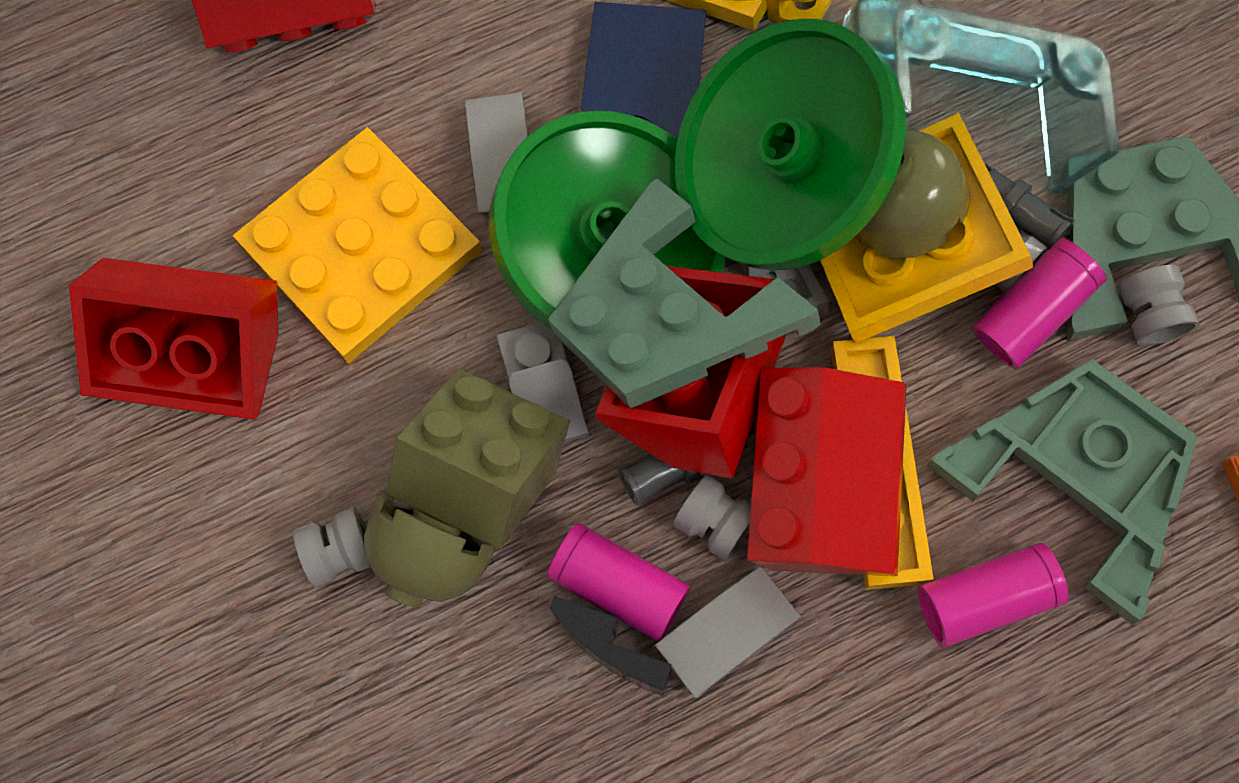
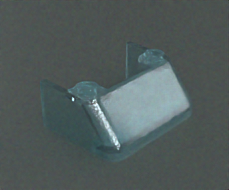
M856 0L846 11L844 27L853 31L873 46L892 68L903 95L906 119L912 114L909 64L929 66L1038 88L1049 192H1062L1119 153L1109 65L1104 52L1090 41L1032 23L926 0Z

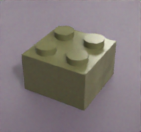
M459 368L396 437L386 494L501 550L556 474L571 420Z

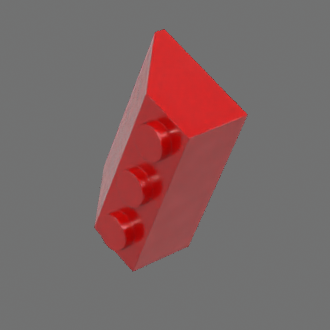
M192 0V4L206 48L223 45L224 51L231 53L255 47L258 44L256 38L278 34L280 41H292L311 35V27L333 23L335 30L361 26L367 22V15L374 14L376 1Z
M102 258L69 284L80 395L252 420L258 417L279 335L276 280Z
M667 266L725 317L737 310L774 280ZM787 334L767 342L768 350L748 359L738 354L706 368L708 376L631 409L607 386L596 409V417L598 421L672 468L733 479L758 412L761 368L775 367Z
M825 367L761 368L747 561L772 571L898 576L907 388L904 382Z

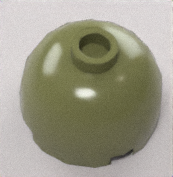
M906 129L904 151L895 181L877 213L855 238L861 243L863 241L866 245L874 247L877 254L888 258H914L936 250L948 241L947 233L955 227L959 218L962 224L968 214L970 197L967 179L954 151L936 136L914 129Z
M380 490L365 528L364 548L365 558L371 570L377 577L388 583L384 591L388 597L401 604L418 608L423 599L436 602L447 601L462 596L477 584L487 569L496 547L481 542L479 539L410 505L407 507L393 503L395 498L386 494L387 490Z

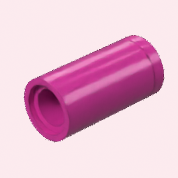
M1060 238L1033 265L1034 268L1028 270L971 327L976 337L990 352L1015 370L1107 280L1099 264L1087 252L1070 240Z
M580 522L576 523L564 538L547 572L549 580L559 584L608 614L617 617L620 621L657 642L662 640L691 587V585Z
M1041 542L920 585L917 589L919 604L926 624L933 638L942 648L1062 606L1068 602L1069 598L1068 587L1061 566L1053 552Z

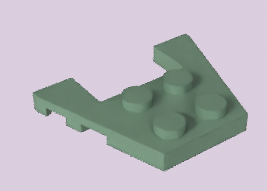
M1188 136L1074 159L1068 169L1067 217H1072L1075 219V222L1067 233V238H1070L1071 242L1082 248L1099 264L1107 280L1065 321V334L1068 341L1121 330L1128 322L1111 270L1220 248L1239 295V198Z
M658 178L648 185L548 318L554 334L630 409L708 376L706 368L738 354L748 359L767 351V342L795 330L800 337L814 331L821 325L818 309L779 277L729 316L725 317L653 254L696 222L692 206Z
M1091 359L1028 397L1022 404L997 419L994 418L980 426L961 441L942 449L932 458L927 467L971 501H974L1010 455L1014 454L1120 535V539L1083 587L1132 625L1140 621L1146 613L1150 600L1147 598L1154 571L1159 569L1165 550L1163 545L1171 514L1177 509L1198 435L1095 360Z

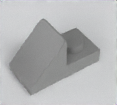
M539 322L497 334L512 393L571 420L564 443L589 436L569 361L565 356L561 340L554 334L553 330Z

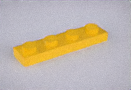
M895 336L868 338L859 343H855L854 340L833 341L830 349L833 369L902 382ZM906 409L898 576L863 575L865 590L923 585L934 580Z

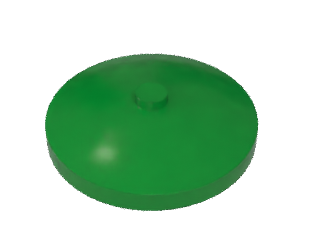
M795 19L773 24L753 33L731 48L713 66L697 88L685 112L676 144V190L678 196L692 206L696 222L691 225V228L697 236L718 254L742 265L769 271L795 269L815 263L828 257L851 241L869 223L881 207L895 181L901 164L906 136V112L901 88L892 68L873 46L856 33L842 25L819 19Z
M613 111L577 112L554 119L539 127L516 148L507 161L495 185L490 204L489 233L492 251L498 269L514 297L533 317L552 330L548 318L648 185L658 178L677 194L675 183L677 139L670 133L653 123L625 113ZM691 226L653 254L666 266L722 273L726 258L708 247L697 236Z

